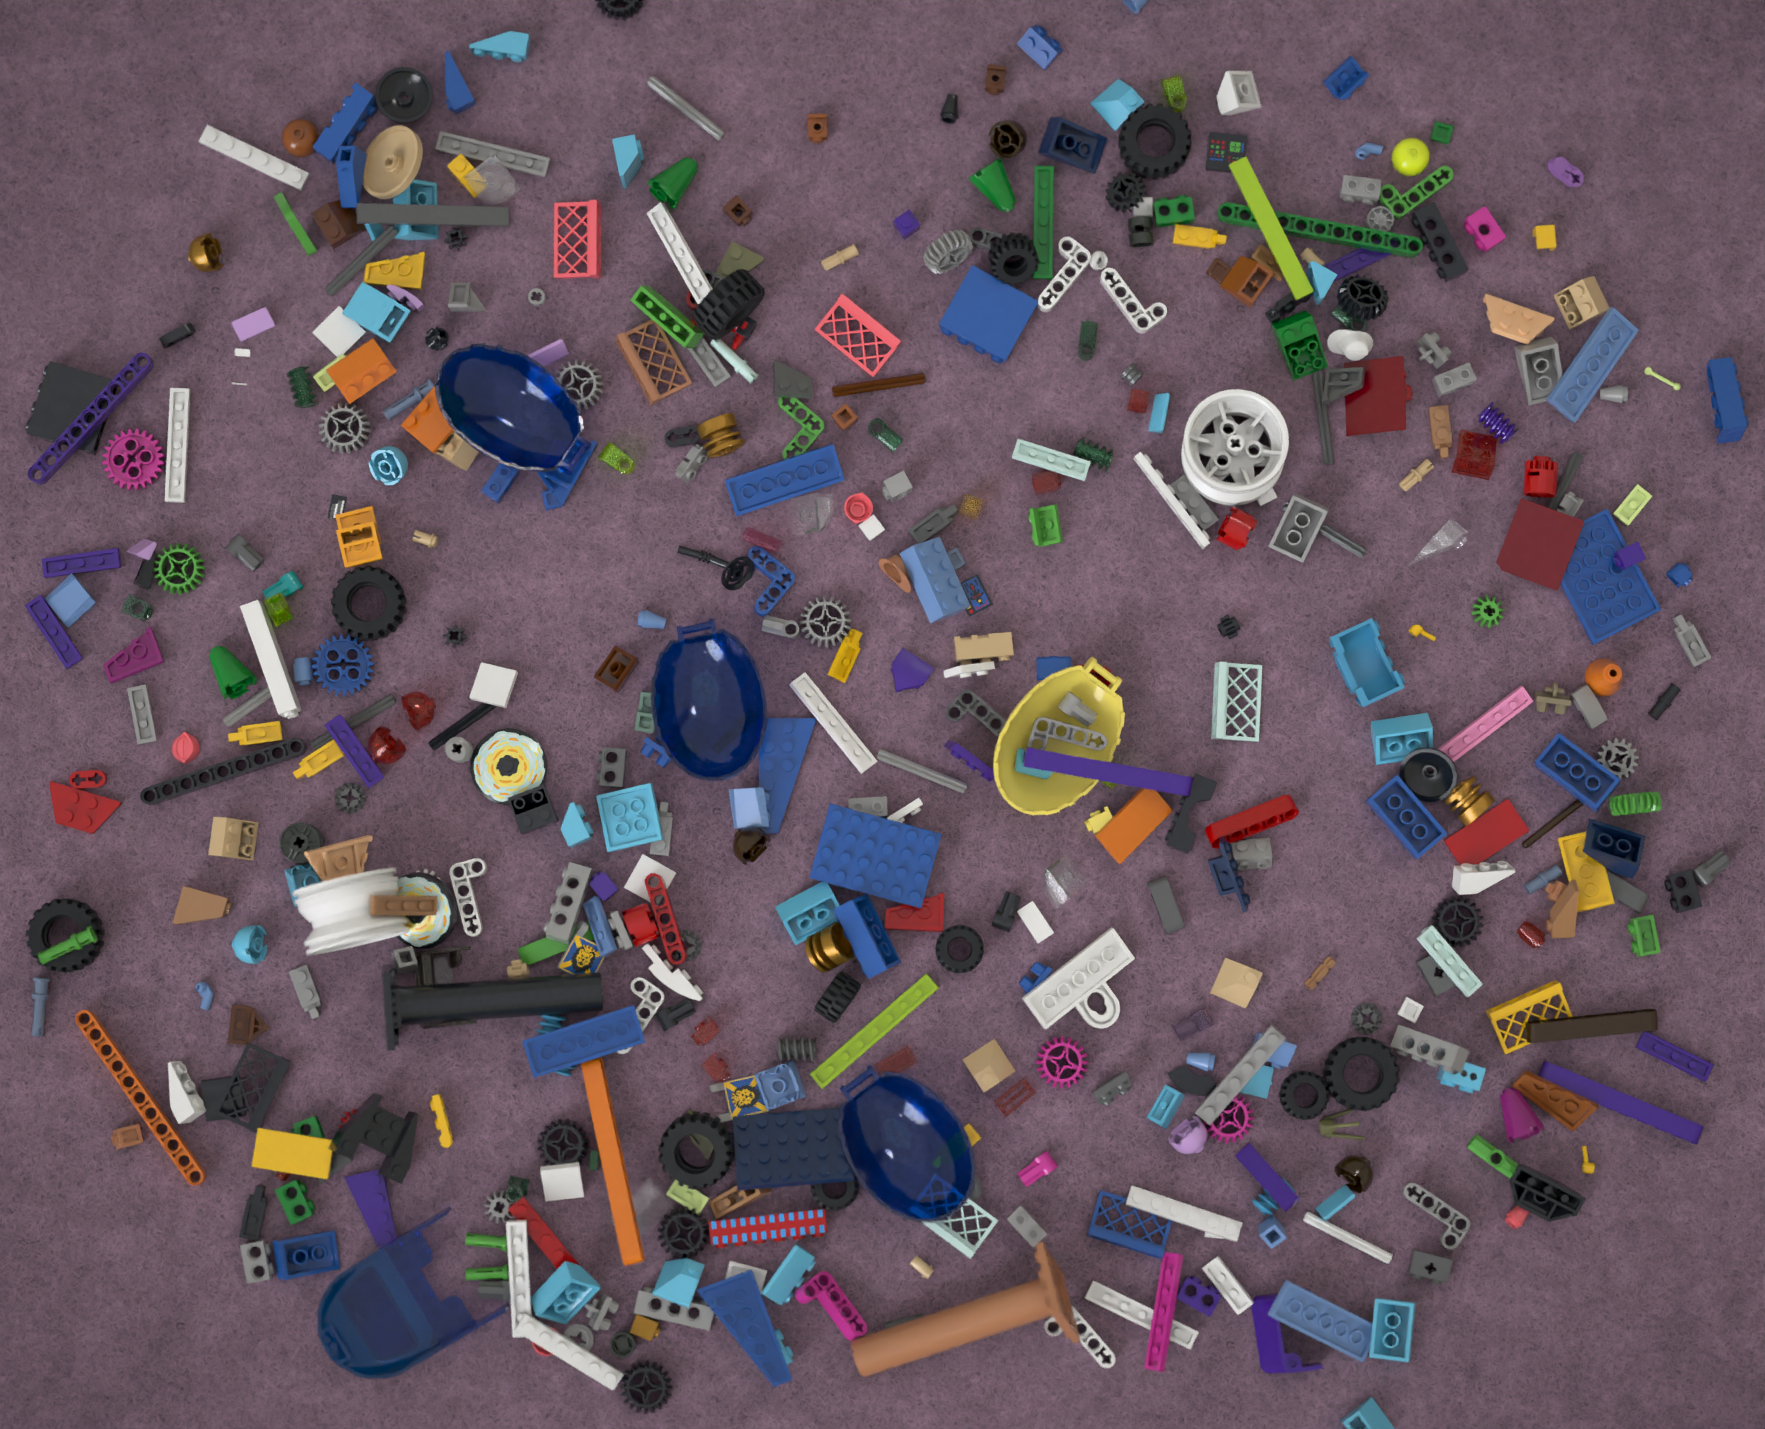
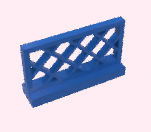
M1100 1190L1086 1236L1161 1259L1165 1251L1164 1248L1172 1220L1168 1219L1167 1224L1160 1227L1155 1219L1157 1215L1149 1213L1151 1217L1141 1221L1136 1212L1139 1209L1131 1207L1132 1211L1123 1216L1118 1205L1126 1203L1127 1198ZM1103 1196L1111 1198L1114 1204L1104 1210L1101 1204ZM1116 1208L1120 1218L1111 1222L1106 1212ZM1134 1213L1139 1223L1129 1228L1125 1217ZM1104 1214L1109 1223L1103 1227L1094 1225L1096 1217ZM1153 1219L1157 1230L1148 1234L1143 1223ZM1122 1220L1127 1230L1122 1233L1116 1232L1112 1224ZM1138 1226H1141L1145 1233V1236L1140 1239L1135 1238L1131 1231ZM1159 1231L1163 1238L1161 1245L1154 1244L1150 1235Z

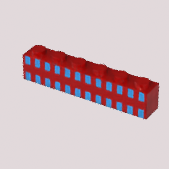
M825 1208L709 1221L711 1245H716V1248L727 1247V1243H735V1246L747 1245L746 1241L753 1240L754 1244L766 1243V1239L773 1238L774 1242L785 1241V1237L793 1236V1240L804 1239V1235L812 1234V1237H822L827 1232Z

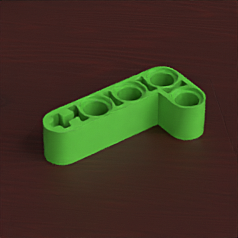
M1442 166L1402 196L1394 186L1386 184L1380 189L1378 201L1383 207L1391 211L1395 220H1400L1447 186L1453 178V171L1448 166ZM1441 174L1447 175L1446 178H1442L1439 182H1437V179L1440 177ZM1430 184L1433 191H1426L1424 185ZM1388 191L1391 194V198H1384L1382 192ZM1415 195L1418 202H1411L1409 196ZM1395 206L1401 207L1402 210H1403V213H1401V214L1396 213V212L1394 211V207H1395Z

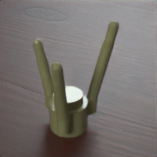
M1347 1109L1330 1116H1323V1120H1319L1321 1135H1326V1138L1337 1137L1365 1140L1363 1136L1333 1133L1336 1132V1128L1360 1125L1359 1122L1335 1124V1120H1332L1352 1112V1109Z

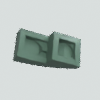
M641 691L635 723L636 731L654 733L660 700L659 693Z

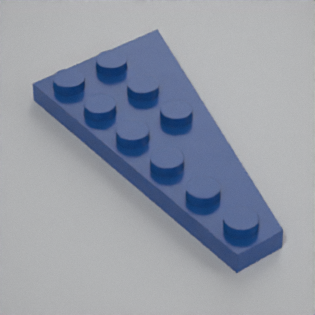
M759 718V788H764V791L770 795V801L766 805L767 811L770 813L769 827L759 828L766 833H779L816 718Z
M752 1269L697 1290L698 1294L773 1387L792 1381Z

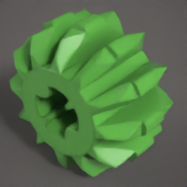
M1486 595L1484 596V601L1478 598V604L1472 605L1477 611H1472L1471 615H1478L1474 622L1481 620L1480 627H1483L1485 623L1487 628H1491L1492 623L1497 626L1499 624L1498 620L1504 618L1499 613L1504 612L1505 609L1498 608L1502 602L1495 603L1496 597H1492L1489 600V596ZM1487 607L1488 610H1492V613L1489 616L1487 613H1484V610L1487 609Z

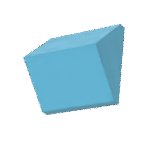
M1312 261L1309 263L1306 271L1314 291L1315 304L1320 305L1337 274Z

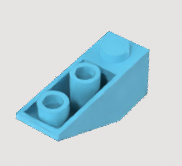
M509 31L470 44L469 48L476 56L484 57L485 54L492 55L495 59L502 60L503 57L511 58V61L522 62V60H527L531 38L526 33Z

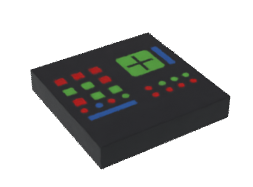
M1209 132L1206 170L1232 173L1229 164L1245 157L1247 136Z

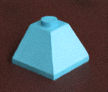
M1118 79L1090 104L1111 128L1116 131L1123 125L1131 112L1134 113L1136 108L1140 106L1144 107L1145 101L1132 87Z
M688 1258L665 1261L652 1295L689 1308L702 1275L704 1264Z

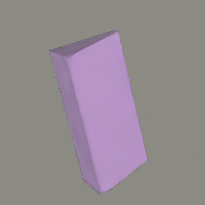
M266 307L231 322L241 342L275 327L274 321Z
M559 339L529 354L528 357L534 369L538 370L568 355L569 352L563 340Z
M143 539L128 549L127 552L150 560L157 543Z

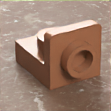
M139 1124L112 1131L111 1141L117 1150L144 1143Z

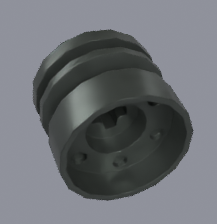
M303 822L287 826L279 840L283 855L288 860L300 864L310 863L304 855L305 851L324 847V838L321 832L315 826ZM299 838L301 840H305V843L302 844V848L301 846L297 845V843L299 842Z

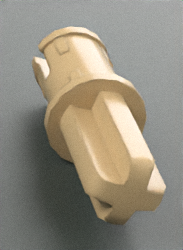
M852 244L841 251L837 250L835 254L822 260L821 264L827 271L841 263L844 264L845 261L859 255L855 245Z
M1425 459L1417 468L1411 469V473L1399 483L1400 487L1404 491H1408L1418 481L1421 482L1422 478L1434 469V466L1431 465L1432 463Z

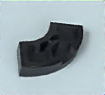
M1185 1065L1167 1073L1176 1086L1193 1095L1207 1096L1217 1087L1211 1074L1206 1076L1195 1075Z

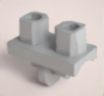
M1436 332L1424 334L1416 344L1419 346L1418 350L1422 354L1419 358L1420 362L1426 359L1429 364L1432 363L1438 369L1448 360L1451 351L1446 346L1441 349L1436 343L1440 341V337Z
M602 1293L599 1300L594 1298L592 1304L586 1303L584 1305L588 1309L586 1317L591 1318L588 1325L597 1331L598 1329L608 1330L611 1320L604 1316L607 1311L615 1314L619 1304L605 1293Z

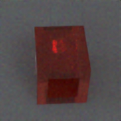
M1054 471L1033 474L1031 477L1035 496L1058 491V486H1061L1059 474L1056 475Z

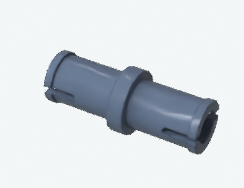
M1555 864L1544 873L1540 872L1537 874L1536 878L1523 886L1526 892L1531 895L1541 887H1547L1549 882L1562 875V871Z

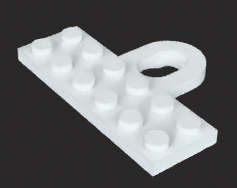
M1111 927L1022 999L1043 1029L1050 1027L1074 1007L1090 1026L1107 1028L1118 1019L1120 1004L1106 981L1135 958L1115 929ZM1094 992H1099L1104 998L1106 1012L1102 1015L1091 1010L1087 1005L1089 995Z

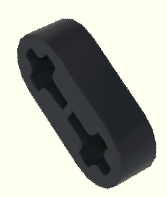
M188 323L163 335L159 340L163 348H168L194 335L196 331L192 323Z
M689 426L667 431L664 439L668 446L680 447L696 444L700 440V436L696 427ZM691 430L697 433L694 440H691L690 437L684 438L683 436L688 435ZM672 433H674L675 436L682 437L680 439H676V443H672L671 440H668V438L671 437Z

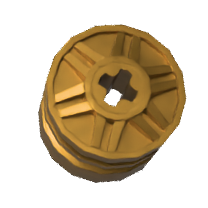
M734 413L714 417L697 426L701 440H711L704 445L705 449H711L707 452L708 458L726 456L745 445L744 439H737L742 436L741 431H731L738 426Z
M1474 775L1460 782L1444 801L1446 805L1453 801L1456 802L1450 808L1451 811L1459 807L1462 809L1458 819L1465 826H1468L1496 800L1488 790L1481 794L1477 792L1482 786L1481 782L1472 787V784L1477 780Z
M840 923L831 924L822 931L810 935L805 941V950L810 962L817 970L823 973L855 957L852 950L853 947L850 941L846 939L844 929Z

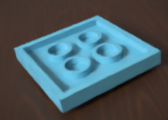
M653 783L596 796L607 852L664 840Z

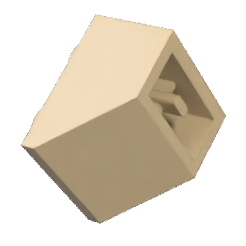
M1595 276L1584 278L1553 295L1569 329L1606 313L1609 309Z
M460 423L435 453L460 469L467 471L487 439L472 428Z
M213 817L208 855L254 860L259 822Z

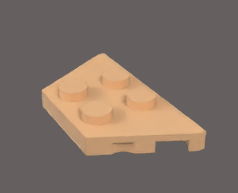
M1485 294L1483 298V303H1486L1488 309L1486 313L1490 320L1491 331L1527 345L1536 336H1539L1546 327L1551 326L1555 319L1554 317Z
M366 835L305 851L304 855L322 882L359 874L364 871V863L368 857V853H366L367 847L373 838L371 835Z

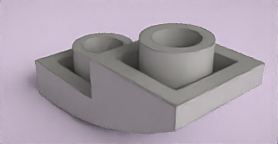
M1585 684L1570 694L1577 710L1582 712L1588 728L1593 729L1608 720L1588 685Z

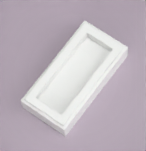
M1033 901L1016 911L1037 943H1040L1054 933Z

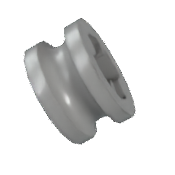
M539 288L532 289L528 294L529 302L534 306L542 305L545 302L544 292ZM534 293H536L537 295H542V297H540L541 300L539 302H537V300L533 301L531 299L534 298Z

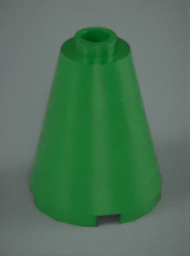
M684 157L652 177L647 182V186H651L649 191L659 202L664 203L665 201L669 204V209H675L698 172L697 162L692 158Z
M1001 158L996 159L992 164L985 166L968 178L1000 212L1004 210L1006 213L1015 207L1016 199Z
M216 646L210 651L209 659L221 695L225 700H227V697H230L232 700L242 696L249 691L246 688L252 683L255 686L257 682L255 675L225 646Z

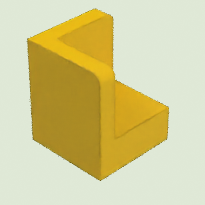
M1542 225L1533 228V237H1536L1537 249L1549 248V251H1553L1556 248L1555 225Z

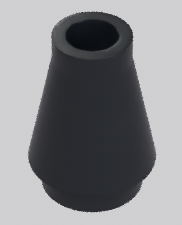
M947 94L946 101L940 112L941 121L953 124L958 119L957 95Z

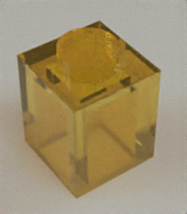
M965 494L959 515L977 521L984 500Z

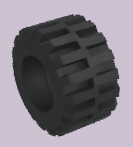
M1010 232V235L1006 236V234H1003L1001 239L998 237L995 239L996 243L991 244V249H989L988 253L992 272L997 280H1001L1004 284L1009 282V285H1014V283L1019 285L1022 281L1027 282L1029 277L1035 275L1034 271L1038 270L1039 260L1035 245L1032 240H1029L1028 236H1022V233L1014 235V232ZM1013 255L1022 256L1018 261L1006 262V259Z
M951 926L941 933L936 942V957L946 970L953 973H967L976 968L981 962L984 954V944L980 935L969 926ZM964 938L970 943L971 953L967 959L957 961L949 955L948 946L953 939Z
M838 972L816 1003L814 1010L834 1024L861 988V984L845 972Z
M1297 1071L1290 1074L1288 1078H1285L1284 1083L1280 1086V1104L1283 1106L1284 1111L1294 1118L1302 1120L1314 1119L1316 1116H1320L1323 1110L1327 1108L1326 1105L1330 1100L1328 1098L1330 1094L1327 1089L1328 1085L1316 1073ZM1308 1084L1315 1090V1100L1310 1106L1301 1107L1295 1103L1293 1093L1298 1085Z
M855 1171L854 1181H846V1191L840 1197L828 1196L823 1188L824 1183L811 1184V1194L818 1205L827 1210L838 1211L845 1209L854 1202L859 1192V1180Z

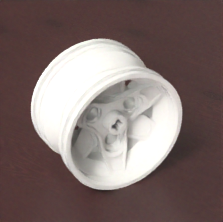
M1231 389L1209 396L1194 409L1185 428L1181 460L1184 473L1190 484L1203 497L1222 505L1238 506L1260 499L1274 487L1281 475L1289 446L1286 422L1276 406L1257 393ZM1231 415L1249 419L1238 425ZM1213 422L1215 433L1202 434L1205 428ZM1231 427L1233 432L1227 434L1223 431V428ZM1263 432L1268 437L1270 448L1258 441ZM1256 448L1259 453L1252 455L1248 450ZM1199 454L1210 457L1206 468L1203 466ZM1223 458L1227 461V464L1221 466L1217 463V460ZM1254 467H1265L1263 471L1255 477ZM1230 474L1235 483L1222 480Z
M396 868L349 875L293 891V897H298L295 900V905L298 906L299 913L309 923H312L313 927L312 932L304 942L305 947H309V950L306 951L307 956L348 949L410 932V927H405L408 919L402 915H370V896L397 895L399 890L397 882L399 879L394 877V874L397 873Z

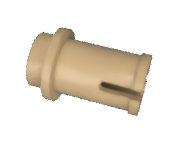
M1307 247L1300 254L1301 260H1305L1308 264L1312 261L1320 265L1324 264V261L1312 252V248L1309 249Z
M419 530L414 532L413 542L427 545L428 548L436 547L438 537L435 534L430 535Z
M918 1255L909 1264L923 1275L922 1278L928 1279L934 1271L932 1265L929 1266Z

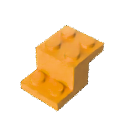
M373 506L335 515L338 526L336 533L345 568L383 559L380 548L382 542Z

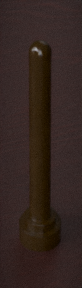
M1577 799L1523 841L1522 847L1528 848L1580 808L1583 803Z

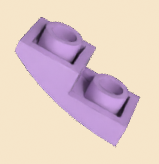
M390 284L386 286L390 291L387 294L393 300H398L402 304L408 299L406 304L413 311L417 309L421 312L425 308L423 303L408 291Z

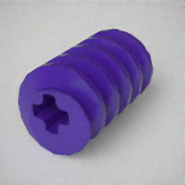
M1491 402L1479 414L1478 422L1485 421L1484 428L1491 426L1489 433L1491 434L1496 431L1497 433L1494 438L1502 437L1500 444H1503L1517 432V430L1514 431L1516 424L1508 425L1510 418L1503 420L1505 414H1497L1498 407L1491 409L1494 404Z

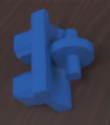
M669 734L664 738L657 735L655 739L660 742V745L648 737L644 739L643 742L645 744L641 753L648 758L651 757L655 750L661 753L656 761L661 767L665 768L670 761H674L676 758L674 754L664 748L666 746L672 749L674 744L669 742L671 737Z
M1038 962L1032 965L1030 970L1037 977L1032 981L1027 976H1024L1019 981L1020 986L1025 990L1024 993L1028 994L1046 979L1052 971L1049 966H1044Z

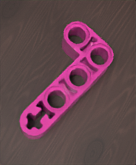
M822 1271L796 1290L795 1297L799 1303L806 1304L817 1298L848 1340L852 1341L865 1335L867 1332L865 1321L828 1272Z

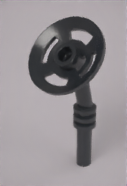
M679 545L677 553L697 558L698 561H706L707 564L710 562L724 568L721 583L728 590L742 588L751 579L754 572V563L746 556L737 557L731 562H727L713 556L712 553L708 554L707 551L704 553L703 550L697 551ZM748 566L747 572L743 576L744 567Z

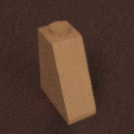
M183 886L172 923L180 925L225 918L226 914H230L232 909L231 899Z

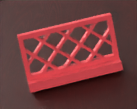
M598 200L554 203V278H601V203ZM559 207H567L571 211L564 220L559 216ZM580 207H587V214L581 219L576 212ZM575 215L580 221L572 229L566 222ZM565 224L571 231L562 238L559 235V229ZM582 224L587 227V233L583 237L576 232ZM574 233L580 240L572 247L567 240ZM584 242L587 245V251L581 256L576 249ZM565 243L571 249L563 257L559 253V247ZM575 252L580 259L572 266L566 259ZM565 261L571 268L566 273L559 274V266ZM584 261L587 264V273H579L575 268Z
M841 294L837 299L838 301L814 330L874 377L903 342L847 296ZM839 306L845 310L846 318L835 319L834 312ZM849 320H858L860 322V330L850 331ZM846 321L847 332L836 333L835 322ZM833 322L834 333L826 334L821 330L825 323ZM863 332L874 333L875 342L864 343ZM861 333L862 344L851 345L850 334ZM847 334L848 345L840 346L837 343V335ZM886 343L891 347L886 355H879L878 344ZM875 345L877 356L866 357L865 346ZM862 346L863 357L855 358L852 355L851 347ZM877 358L878 366L873 372L867 368L866 359Z

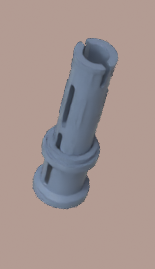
M430 378L427 379V382L420 387H414L413 392L382 410L387 419L391 420L412 405L421 402L435 386Z
M33 977L34 993H32L31 997L34 999L31 1036H44L46 1000L49 998V994H47L48 982H50L51 978Z

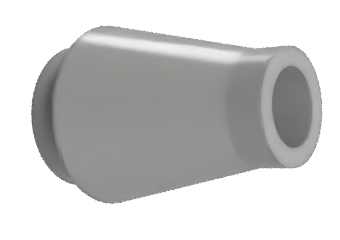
M1622 384L1600 388V400L1617 403L1627 402L1628 386H1623Z

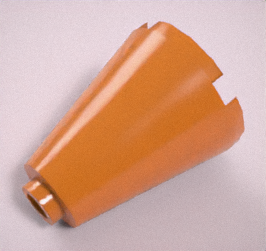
M1605 658L1597 659L1587 667L1585 682L1594 694L1603 697L1610 696L1620 689L1623 682V673L1616 662Z

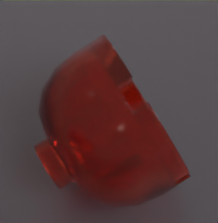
M420 691L409 692L401 696L402 707L404 710H407L410 717L408 720L415 730L423 729L433 721L435 716L434 709L436 708L433 698H429Z
M379 726L371 734L368 740V750L370 757L375 762L393 764L406 754L404 753L406 752V747L399 738L396 741L389 734L391 730L384 726Z

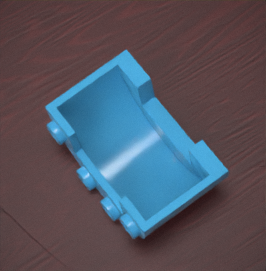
M1372 618L1329 638L1330 647L1335 648L1332 654L1350 693L1357 695L1358 698L1355 700L1361 707H1365L1405 688L1403 685L1405 680L1402 674L1398 673L1397 670L1393 671V662L1389 656L1386 657L1384 649H1386L1382 639H1378V636H1380L1379 631H1381L1379 624L1376 620L1373 621Z

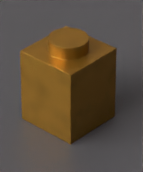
M637 1314L629 1333L652 1341L653 1337H658L661 1327L658 1326L659 1321Z

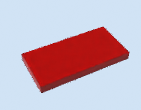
M1506 799L1468 826L1463 827L1445 839L1444 842L1459 865L1463 863L1476 865L1527 833L1529 829L1509 799Z

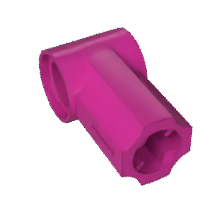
M1046 1150L1017 1174L1027 1187L1040 1177L1052 1172L1058 1165Z

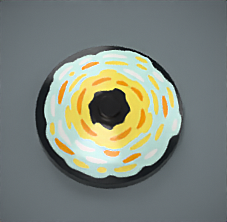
M513 728L496 730L485 736L474 749L470 763L472 780L478 791L490 801L501 805H510L509 797L543 785L548 767L546 754L540 743L530 734Z
M413 872L400 877L397 882L399 890L396 896H437V915H402L408 919L405 927H410V932L396 937L404 944L417 949H429L441 944L452 934L457 921V907L451 891L440 879L428 873Z

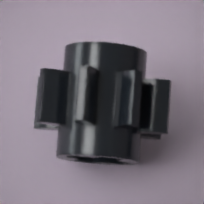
M452 227L450 233L445 232L448 239H445L444 242L446 244L450 243V250L455 247L460 251L462 245L467 246L464 240L468 239V236L462 235V228L457 231ZM453 236H454V237H459L460 240H459V241H453L452 238H453Z
M431 328L426 332L428 335L425 338L426 344L430 349L438 351L448 346L446 342L449 340V336L443 328Z
M1226 615L1219 619L1221 623L1217 624V628L1222 637L1228 636V639H1231L1238 635L1237 631L1240 630V626L1235 617L1230 618L1229 615Z
M456 624L453 629L446 627L448 633L443 634V637L448 640L445 644L449 645L452 643L454 649H456L457 644L464 646L462 640L468 638L462 634L465 629L461 628L458 630ZM453 632L458 634L459 639L457 641L452 639L451 634Z

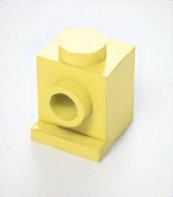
M1108 806L1103 808L1104 812L1102 813L1100 810L1091 813V818L1084 821L1089 832L1092 831L1093 834L1099 832L1112 818Z

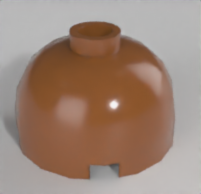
M305 119L290 121L282 132V142L285 149L296 157H307L315 152L313 146L320 137L317 127Z

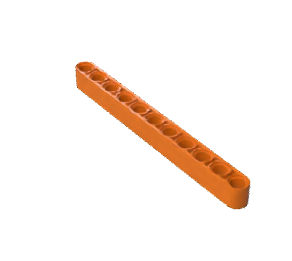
M90 1010L79 1011L75 1016L76 1024L186 1181L193 1186L204 1183L207 1178L205 1170L95 1013ZM85 1013L90 1017L87 1024L82 1022V1016ZM96 1029L101 1032L98 1040L93 1037V1032ZM106 1045H110L112 1048L110 1055L104 1053ZM118 1060L123 1064L121 1071L115 1069V1063ZM129 1076L134 1079L132 1087L126 1084V1079ZM139 1092L145 1095V1100L142 1103L137 1100ZM150 1108L156 1110V1116L153 1119L148 1116ZM161 1124L167 1126L165 1134H161L159 1131ZM173 1139L176 1140L179 1145L176 1150H173L170 1147V1143ZM184 1155L190 1159L187 1166H184L181 1162V1158ZM195 1171L199 1172L201 1175V1178L198 1182L194 1181L192 1178V1175Z
M598 1057L581 1063L621 1257L624 1265L628 1266L644 1262L645 1256L602 1058Z

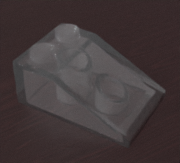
M1451 517L1408 565L1412 567L1448 553L1454 548L1458 550L1467 541L1465 536L1469 532Z

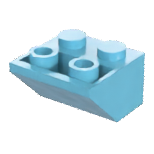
M575 802L569 804L561 826L563 836L570 848L593 839L591 834L594 833L590 823L585 822L583 819L586 814L580 804L577 805Z
M1372 1397L1340 1419L1346 1429H1395Z

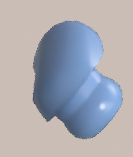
M1364 143L1356 150L1355 155L1360 160L1365 159L1371 153L1381 155L1383 146Z
M199 982L196 984L195 989L203 998L200 1008L209 1011L214 993L209 984Z

